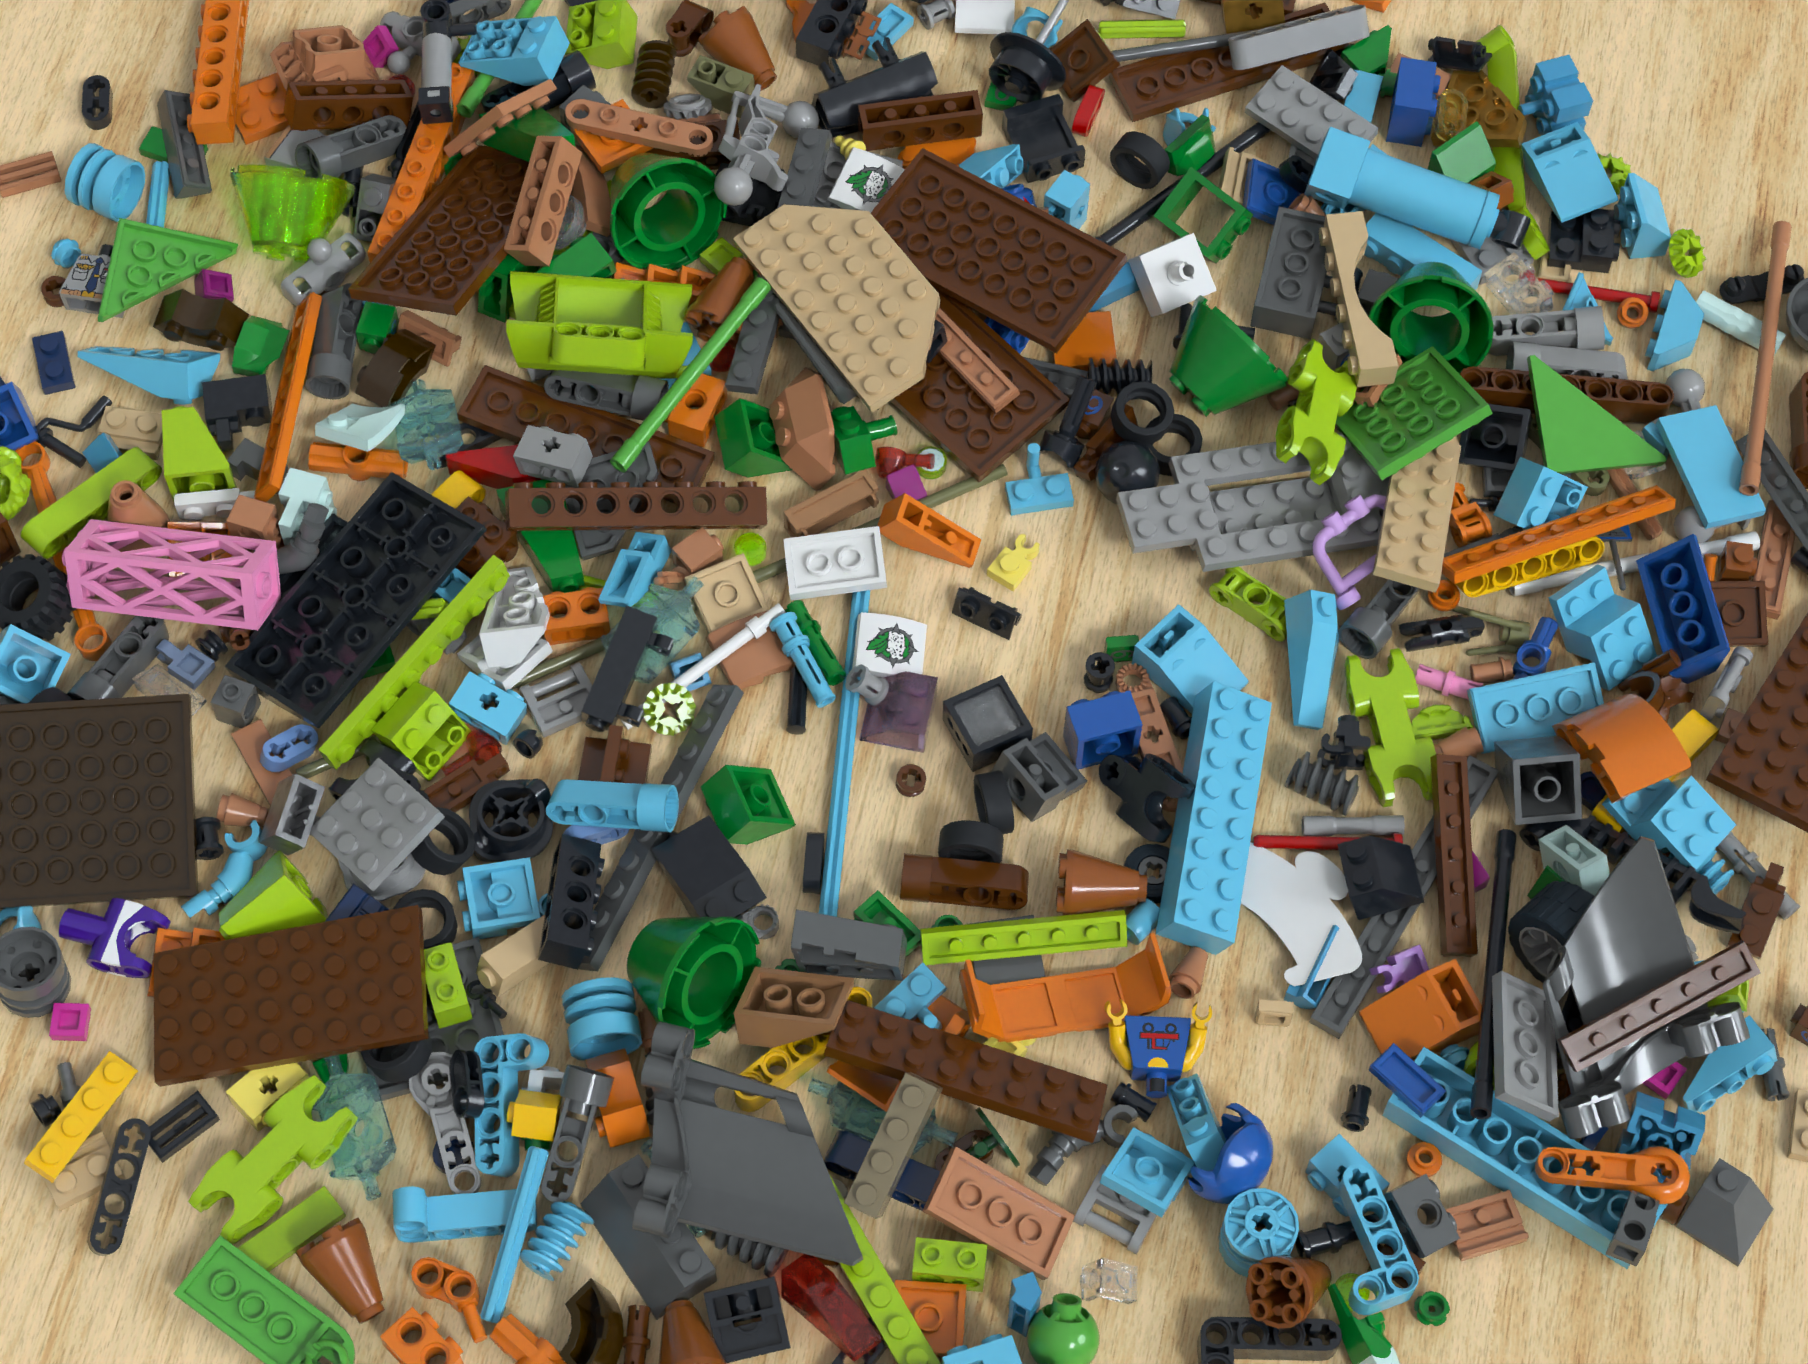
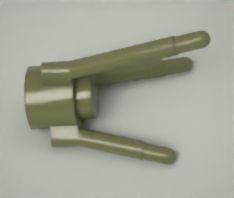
M1456 606L1453 609L1455 612L1501 625L1499 641H1504L1505 645L1469 649L1466 651L1468 656L1502 652L1516 654L1517 647H1521L1524 641L1529 640V622L1507 620Z

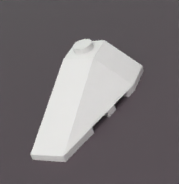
M531 566L507 569L510 577L507 579L506 585L501 591L495 592L490 598L479 632L488 668H510L520 664L546 631L550 614Z

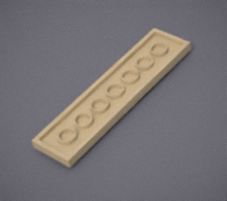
M1461 433L1390 476L1372 575L1436 593L1440 584L1461 451V445H1459Z

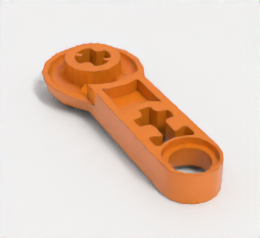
M1663 1146L1648 1147L1633 1154L1548 1147L1542 1150L1535 1162V1172L1544 1182L1624 1191L1634 1190L1659 1200V1205L1671 1204L1681 1199L1688 1190L1690 1181L1689 1168L1682 1156L1674 1150ZM1547 1157L1558 1159L1562 1170L1554 1174L1549 1173L1543 1167V1159ZM1569 1159L1573 1160L1571 1167H1582L1584 1162H1590V1167L1596 1169L1591 1176L1586 1175V1170L1583 1168H1574L1571 1175L1567 1174L1570 1166ZM1657 1168L1661 1169L1662 1175L1668 1176L1663 1183L1658 1182L1657 1176L1651 1175Z

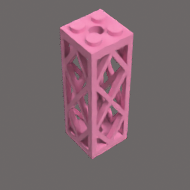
M90 519L69 546L64 549L62 555V562L67 570L68 579L66 587L69 591L72 608L258 631L281 599L276 541ZM139 539L153 546L124 552L118 550ZM166 540H175V541H183V542H182V543L171 544V543L167 542ZM218 549H223L234 556L204 562L199 560V558ZM245 549L255 550V552L251 553ZM169 556V557L172 558L173 560H171V559H163V558H155V557ZM119 567V568H121L122 570H124L125 572H123V571H115V570H113V569ZM143 568H150L154 570L147 572ZM171 571L184 572V574L176 578L163 576ZM198 577H201V578L204 579L205 581H198V580H193V579H196V578H198ZM221 577L233 578V580L227 582ZM142 587L150 589L127 601L113 593ZM174 589L187 590L190 592L178 593ZM97 595L103 600L93 599V597ZM219 597L230 599L209 610H205L194 603L195 601ZM170 605H177V606H179L180 608H182V609H184V610L171 609V608H163V607H164V606H170Z

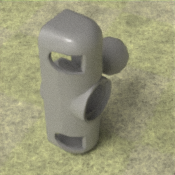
M391 11L386 13L381 19L380 25H385L389 32L392 31L395 43L399 48L404 49L403 51L391 53L387 58V66L394 74L407 72L410 68V60L415 55L422 57L423 21L421 16H401L398 12ZM452 36L453 62L461 52V46L455 36Z
M345 233L332 244H329L324 238L311 240L307 247V254L310 258L304 265L282 281V294L293 305L297 306L312 292L319 295L323 291L329 292L338 288L344 281L345 275L365 260V249L351 233ZM345 242H350L349 248L343 251L341 245ZM296 278H303L305 280L297 287L293 284Z

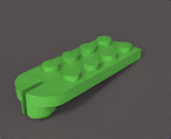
M222 1236L216 1239L173 1293L182 1302L264 1364H321L318 1361L322 1356L332 1364L355 1363V1347L345 1329Z

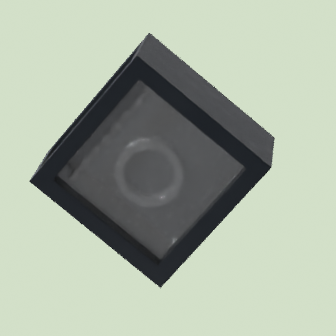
M1003 675L943 701L942 719L972 772L996 762L1004 750L1026 738L1029 741L1032 740L1033 727Z

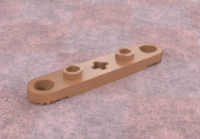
M586 99L573 100L565 109L568 125L572 129L576 128L577 131L585 130L599 136L676 153L693 154L694 157H697V155L701 157L703 154L707 155L711 148H713V134L709 128L703 125ZM580 109L582 111L585 110L586 113L588 112V116L582 119L575 118L573 115L574 112L577 113V110L580 112ZM639 124L644 125V128H641L640 131L634 130ZM697 135L699 137L702 136L706 140L699 145L690 142L691 138L693 139L694 136L696 138Z
M1128 663L1126 666L1123 665L1118 670L1115 684L1117 691L1120 693L1131 691L1143 724L1138 749L1142 761L1146 754H1153L1166 760L1183 773L1181 762L1146 669H1143V666H1138L1136 663L1134 665ZM1128 675H1135L1140 678L1141 683L1137 687L1134 686L1132 688V686L1128 687L1127 684L1125 685L1123 679ZM1149 731H1152L1154 735H1160L1156 743H1153L1149 738L1145 739ZM1165 798L1162 809L1168 812H1176L1178 801L1175 800L1173 802V800L1169 801L1168 798Z

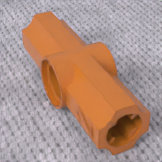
M313 442L309 449L308 466L311 471L348 474L355 481H365L370 477L387 478L391 472L404 479L407 477L409 456L407 451L373 448L367 452L347 445Z
M512 1314L503 1317L489 1335L494 1344L516 1362L515 1364H566L559 1355L560 1352L543 1337L538 1338Z

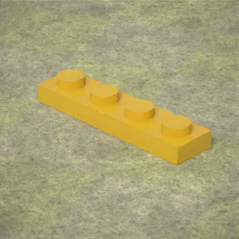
M109 1051L26 1157L24 1164L51 1183H54L136 1076L138 1070Z

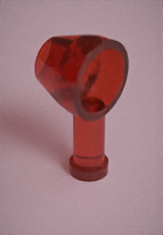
M879 447L876 449L875 454L877 473L879 477L886 479L887 475L912 464L915 467L933 469L935 456L932 453L927 455L909 454L894 447Z
M482 729L473 730L466 737L467 753L448 766L441 767V769L447 776L472 759H475V761L483 759L486 762L501 753L502 746L494 736Z

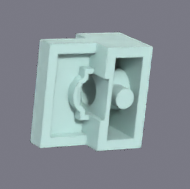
M290 467L278 493L280 502L284 505L285 509L278 523L285 546L300 532L299 527L309 504L317 503L329 509L325 521L332 513L337 515V508L333 503V493L330 491L327 477Z

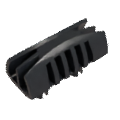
M885 37L883 46L879 40L872 44V48L875 50L883 67L851 80L844 79L835 58H831L830 68L825 61L822 62L818 68L822 72L829 88L814 94L811 104L818 113V126L820 129L830 130L832 138L858 132V105L933 96L931 89L938 84L927 52L921 51L904 59H899L889 37Z

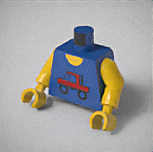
M1120 999V1012L1112 1014L1110 1011L1111 1004L1107 1001L1104 1009L1111 1018V1022L1108 1023L1111 1052L1121 1067L1129 1070L1132 1080L1146 1081V1096L1150 1098L1166 1097L1167 1082L1178 1081L1181 1078V1073L1190 1071L1203 1053L1208 1029L1205 1023L1212 1017L1211 1005H1209L1208 1015L1199 1017L1195 1012L1198 1004L1196 1002L1192 1007V1017L1195 1023L1191 1024V1018L1127 1016L1128 1008L1122 999Z

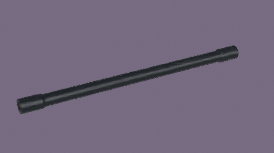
M1257 122L1215 152L1197 172L1207 178L1223 166L1225 152L1229 147H1233L1235 152L1241 153L1272 130ZM1183 176L1102 235L1095 238L1110 246L1117 243L1155 215Z
M1509 829L1499 830L1496 834L1495 871L1476 1071L1470 1104V1115L1476 1119H1488L1492 1113L1494 1091L1492 1085L1494 1071L1492 976L1503 971L1512 863L1515 859L1517 838L1516 833Z

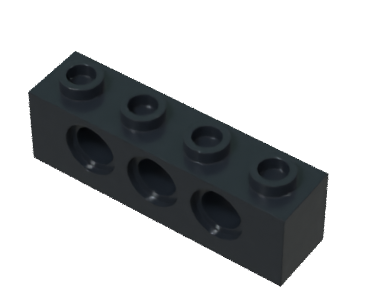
M817 0L796 37V58L818 66L825 61L830 68L831 58L837 60L840 58L846 37L850 38L856 25L855 21L858 16H861L863 11L865 12L868 0Z
M562 834L553 854L538 960L578 970L583 958L590 957L594 938L589 937V933L593 931L598 911L593 910V904H597L601 891V885L596 884L597 878L601 877L605 859L600 858V843Z

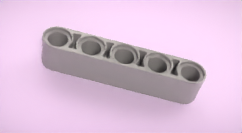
M1352 5L1230 37L1228 44L1233 70L1249 69L1367 38L1370 36L1365 5Z

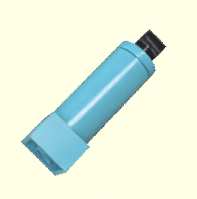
M1329 127L1304 192L1306 196H1312L1316 200L1342 209L1349 203L1479 250L1486 237H1491L1494 243L1503 247L1521 250L1531 219L1514 211H1499L1497 209L1500 199L1499 194L1369 149L1370 140Z

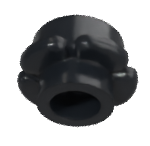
M38 1094L39 1099L30 1104L41 1124L46 1127L53 1123L62 1111L52 1095L45 1098L43 1094Z

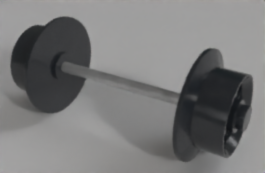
M1069 0L1058 1L1036 40L1013 32L1000 33L993 38L990 44V51L994 62L989 68V77L1002 93L1016 97V101L1029 103L1041 99L1045 91H1054L1063 86L1066 81L1065 68L1059 58L1043 44Z

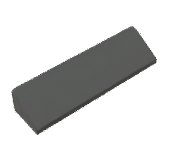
M164 90L157 103L174 196L176 199H183L211 193L212 188L203 144L197 145L194 133H190L187 127V115L192 114L190 94Z
M775 304L774 309L782 323L819 374L822 375V378L839 402L845 404L856 397L857 394L784 304Z

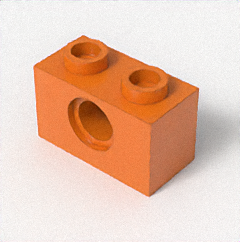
M702 373L665 419V423H668L669 435L704 448L716 424L714 416L722 411L728 398L725 386L726 381ZM691 407H700L698 409H690Z

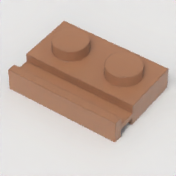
M1510 1190L1445 1209L1446 1212L1453 1216L1457 1224L1456 1231L1460 1239L1454 1241L1453 1244L1457 1247L1460 1261L1527 1242L1529 1238L1522 1225V1218Z

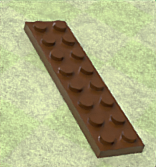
M1326 3L1318 4L1284 15L1285 23L1330 10ZM1349 43L1337 45L1330 48L1336 54L1341 56L1342 51L1349 45ZM1229 46L1150 57L1114 69L1109 74V79L1131 121L1136 122L1270 79L1281 65L1291 71H1296L1320 63L1326 51L1330 48L1249 69L1233 70Z
M484 365L457 413L458 421L518 444L528 425L539 428L545 426L565 434L575 433L587 439L593 455L592 458L618 451L623 443L641 425L604 410L555 400L546 393L544 387ZM656 431L648 441L651 445L659 473L655 482H661L662 487H674L675 482L684 481L694 482V487L701 486L715 459V452L660 431ZM662 498L675 504L674 500H672L671 498Z
M847 1000L835 1030H831L823 1055L902 1081L906 1072H912L943 1087L941 1091L943 1095L1090 1143L1094 1142L1108 1086L1107 1084L942 1030L930 1028L926 1025Z

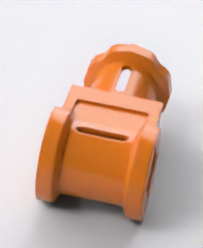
M1455 483L1449 527L1456 545L1460 548L1476 539L1492 537V527L1487 515L1481 511L1477 502L1469 503L1464 494V485Z

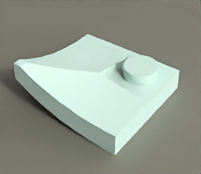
M351 404L316 423L315 436L368 452L380 444L394 430L405 414V404L390 407H368Z

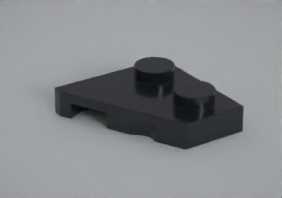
M1330 48L1326 51L1309 83L1335 100L1345 99L1351 93L1358 73Z

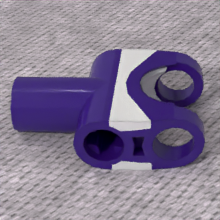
M113 898L104 917L68 908L62 915L59 924V937L92 946L86 959V963L92 968L122 977L147 978L151 973L152 965L130 952L131 945L136 938L143 934H155L158 928L168 929L170 920L162 913L142 904Z

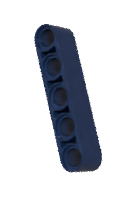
M838 1130L824 1158L826 1168L854 1182L872 1142L850 1132ZM909 1159L891 1198L923 1211L940 1171Z

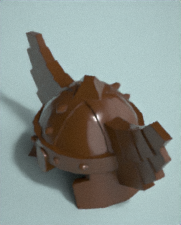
M1646 671L1628 677L1631 691L1638 690L1639 693L1636 695L1654 707L1667 723L1670 708L1679 703H1690L1695 694L1689 691V684L1681 682V678H1672V675L1659 677L1657 673Z

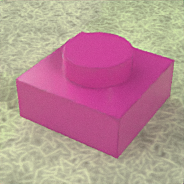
M377 25L362 42L374 68H383L387 64L389 55L399 50L385 25Z
M54 1003L49 1033L50 1038L57 1041H87L91 1015L89 1004Z
M1675 1062L1642 1084L1664 1099H1667L1687 1068Z

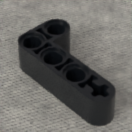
M1211 1317L1203 1323L1198 1336V1364H1234V1359L1325 1361L1332 1358L1336 1353L1342 1339V1333L1339 1326L1328 1319L1306 1318L1294 1327L1277 1329L1266 1325L1263 1321H1257L1253 1317ZM1212 1331L1218 1332L1223 1336L1224 1342L1213 1344L1207 1339L1206 1334ZM1252 1332L1259 1337L1260 1343L1256 1345L1248 1344L1244 1341L1242 1335ZM1289 1333L1296 1339V1344L1291 1346L1285 1345L1280 1341L1278 1335ZM1306 1334H1307L1306 1341H1309L1307 1346L1304 1345V1341H1305V1336H1306ZM1324 1335L1325 1341H1328L1329 1344L1322 1345V1339L1318 1338V1336Z

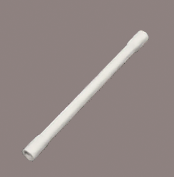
M1756 531L1699 543L1703 559L1704 554L1707 553L1720 556L1727 541L1753 544V551L1760 548V539ZM1651 553L1620 558L1623 574L1639 571L1636 560ZM1609 560L1567 570L1509 587L1511 595L1515 597L1568 585L1597 564L1606 567L1609 577L1616 576L1617 574L1614 561Z

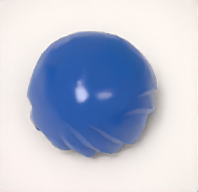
M1231 1103L1226 1108L1239 1113L1241 1117L1225 1113L1221 1117V1129L1226 1142L1221 1148L1214 1169L1205 1171L1197 1168L1194 1164L1190 1169L1193 1177H1188L1190 1188L1197 1195L1213 1203L1230 1204L1238 1194L1249 1189L1258 1188L1266 1178L1273 1159V1141L1263 1122L1237 1103Z

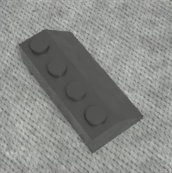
M638 1154L609 1172L581 1202V1206L594 1220L593 1225L646 1305L651 1308V1313L655 1319L658 1320L665 1315V1308L670 1303L678 1300H689L717 1282L714 1265L686 1224L677 1222L670 1238L633 1229L635 1209L640 1198L643 1197L644 1181L648 1171V1167Z

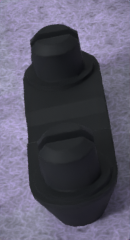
M1793 264L1792 266L1788 265L1785 267L1782 294L1791 293L1793 288L1805 279L1804 269L1800 265ZM1769 271L1755 276L1729 277L1721 284L1719 289L1722 299L1731 305L1765 300Z

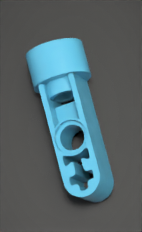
M564 779L556 784L546 807V814L552 821L564 825L672 832L677 822L679 799L674 785Z

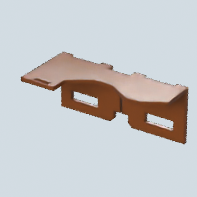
M864 11L862 12L855 30L843 50V58L849 55L862 60L870 44L867 39L869 36H874L882 18ZM874 20L876 21V24L873 30H871L869 28ZM862 45L864 46L861 54L859 55L857 54L860 46Z

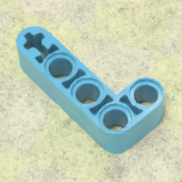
M523 1033L485 1037L477 1042L474 1048L481 1061L485 1100L482 1114L479 1118H474L475 1162L479 1171L484 1174L506 1178L512 1176L519 1167V1137L511 1136L512 1123L507 1122L509 1102H515L518 1096V1071L541 1068L549 1058V1047L544 1040ZM530 1044V1054L525 1058V1049ZM498 1048L499 1055L493 1062V1053ZM499 1083V1092L494 1097V1087ZM499 1118L500 1126L495 1132L494 1123Z
M1352 1164L1344 1171L1338 1190L1373 1271L1357 1277L1349 1292L1348 1301L1350 1307L1356 1313L1371 1315L1408 1301L1418 1285L1419 1275L1373 1171L1364 1164ZM1351 1180H1354L1356 1184L1351 1185ZM1363 1184L1362 1190H1360L1358 1185ZM1363 1212H1374L1380 1221L1374 1223L1367 1221L1363 1216ZM1377 1245H1389L1393 1249L1394 1254L1383 1255L1378 1250ZM1396 1276L1402 1277L1407 1281L1409 1287L1404 1289L1398 1288L1393 1284L1391 1278ZM1367 1288L1374 1293L1376 1299L1364 1300L1359 1295L1358 1290Z
M401 1187L395 1189L392 1193L393 1228L398 1240L408 1243L504 1235L516 1189L427 1197L423 1188ZM536 1201L527 1232L534 1231L537 1228Z

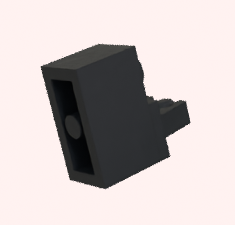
M266 374L202 382L205 420L211 435L217 436L221 451L234 450L233 433L242 432V427H258L271 423L273 414L271 392Z

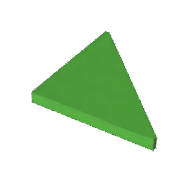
M119 218L98 322H104L192 277L202 269H207L236 254L238 244Z
M1530 355L1527 358L1541 452L1545 467L1559 474L1661 465L1667 462L1666 456L1535 355Z

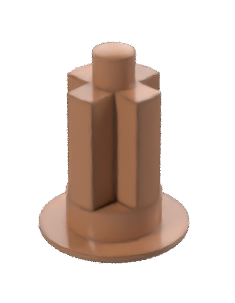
M678 566L671 571L657 572L658 577L653 579L654 586L659 585V591H672L675 595H684L688 592L684 578L689 576L690 573L686 568Z

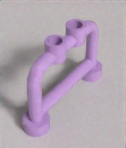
M1373 494L1365 499L1358 495L1344 504L1347 512L1340 516L1338 511H1335L1321 520L1324 528L1314 538L1312 544L1313 555L1337 594L1335 596L1336 606L1339 611L1351 606L1361 598L1354 585L1373 572L1376 554L1344 577H1341L1326 553V542L1342 533L1353 522L1367 515L1373 508L1380 507L1384 510L1386 500L1384 495Z

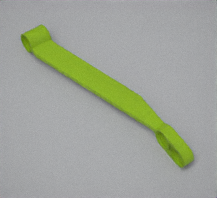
M1498 25L1476 42H1481L1483 46H1486V53H1492L1493 55L1487 62L1489 81L1495 87H1498L1510 100L1511 105L1518 110L1520 101L1517 53L1514 49V42L1507 31L1501 25ZM1522 146L1520 148L1492 147V153L1496 160L1494 172L1512 180L1514 202L1507 205L1508 209L1531 219L1523 244L1530 255L1537 260L1548 253L1550 249L1536 220L1526 207Z

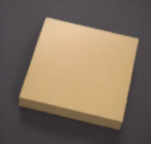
M744 553L684 578L708 634L739 619L770 610Z

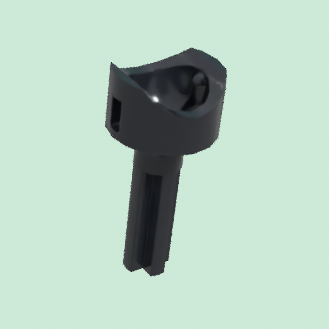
M1079 376L1059 426V431L1045 430L1039 445L1040 454L1053 451L1061 456L1069 468H1073L1077 464L1085 445L1079 442L1075 436L1097 382L1090 378Z

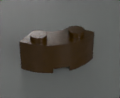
M180 289L163 297L153 327L161 331L164 337L170 341H183L222 351L224 348L236 345L243 324L248 319L249 314L227 298L208 299Z
M407 329L400 330L394 335L390 333L384 339L382 346L373 356L368 366L365 365L360 369L357 375L358 385L355 393L381 407L402 404L412 384L427 372L436 344Z
M590 1278L565 1303L571 1314L572 1329L568 1342L559 1355L567 1364H617L623 1344L624 1328L622 1314L612 1293Z

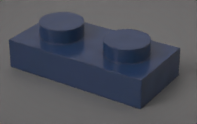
M59 331L33 337L32 341L44 394L48 395L76 388L64 332Z

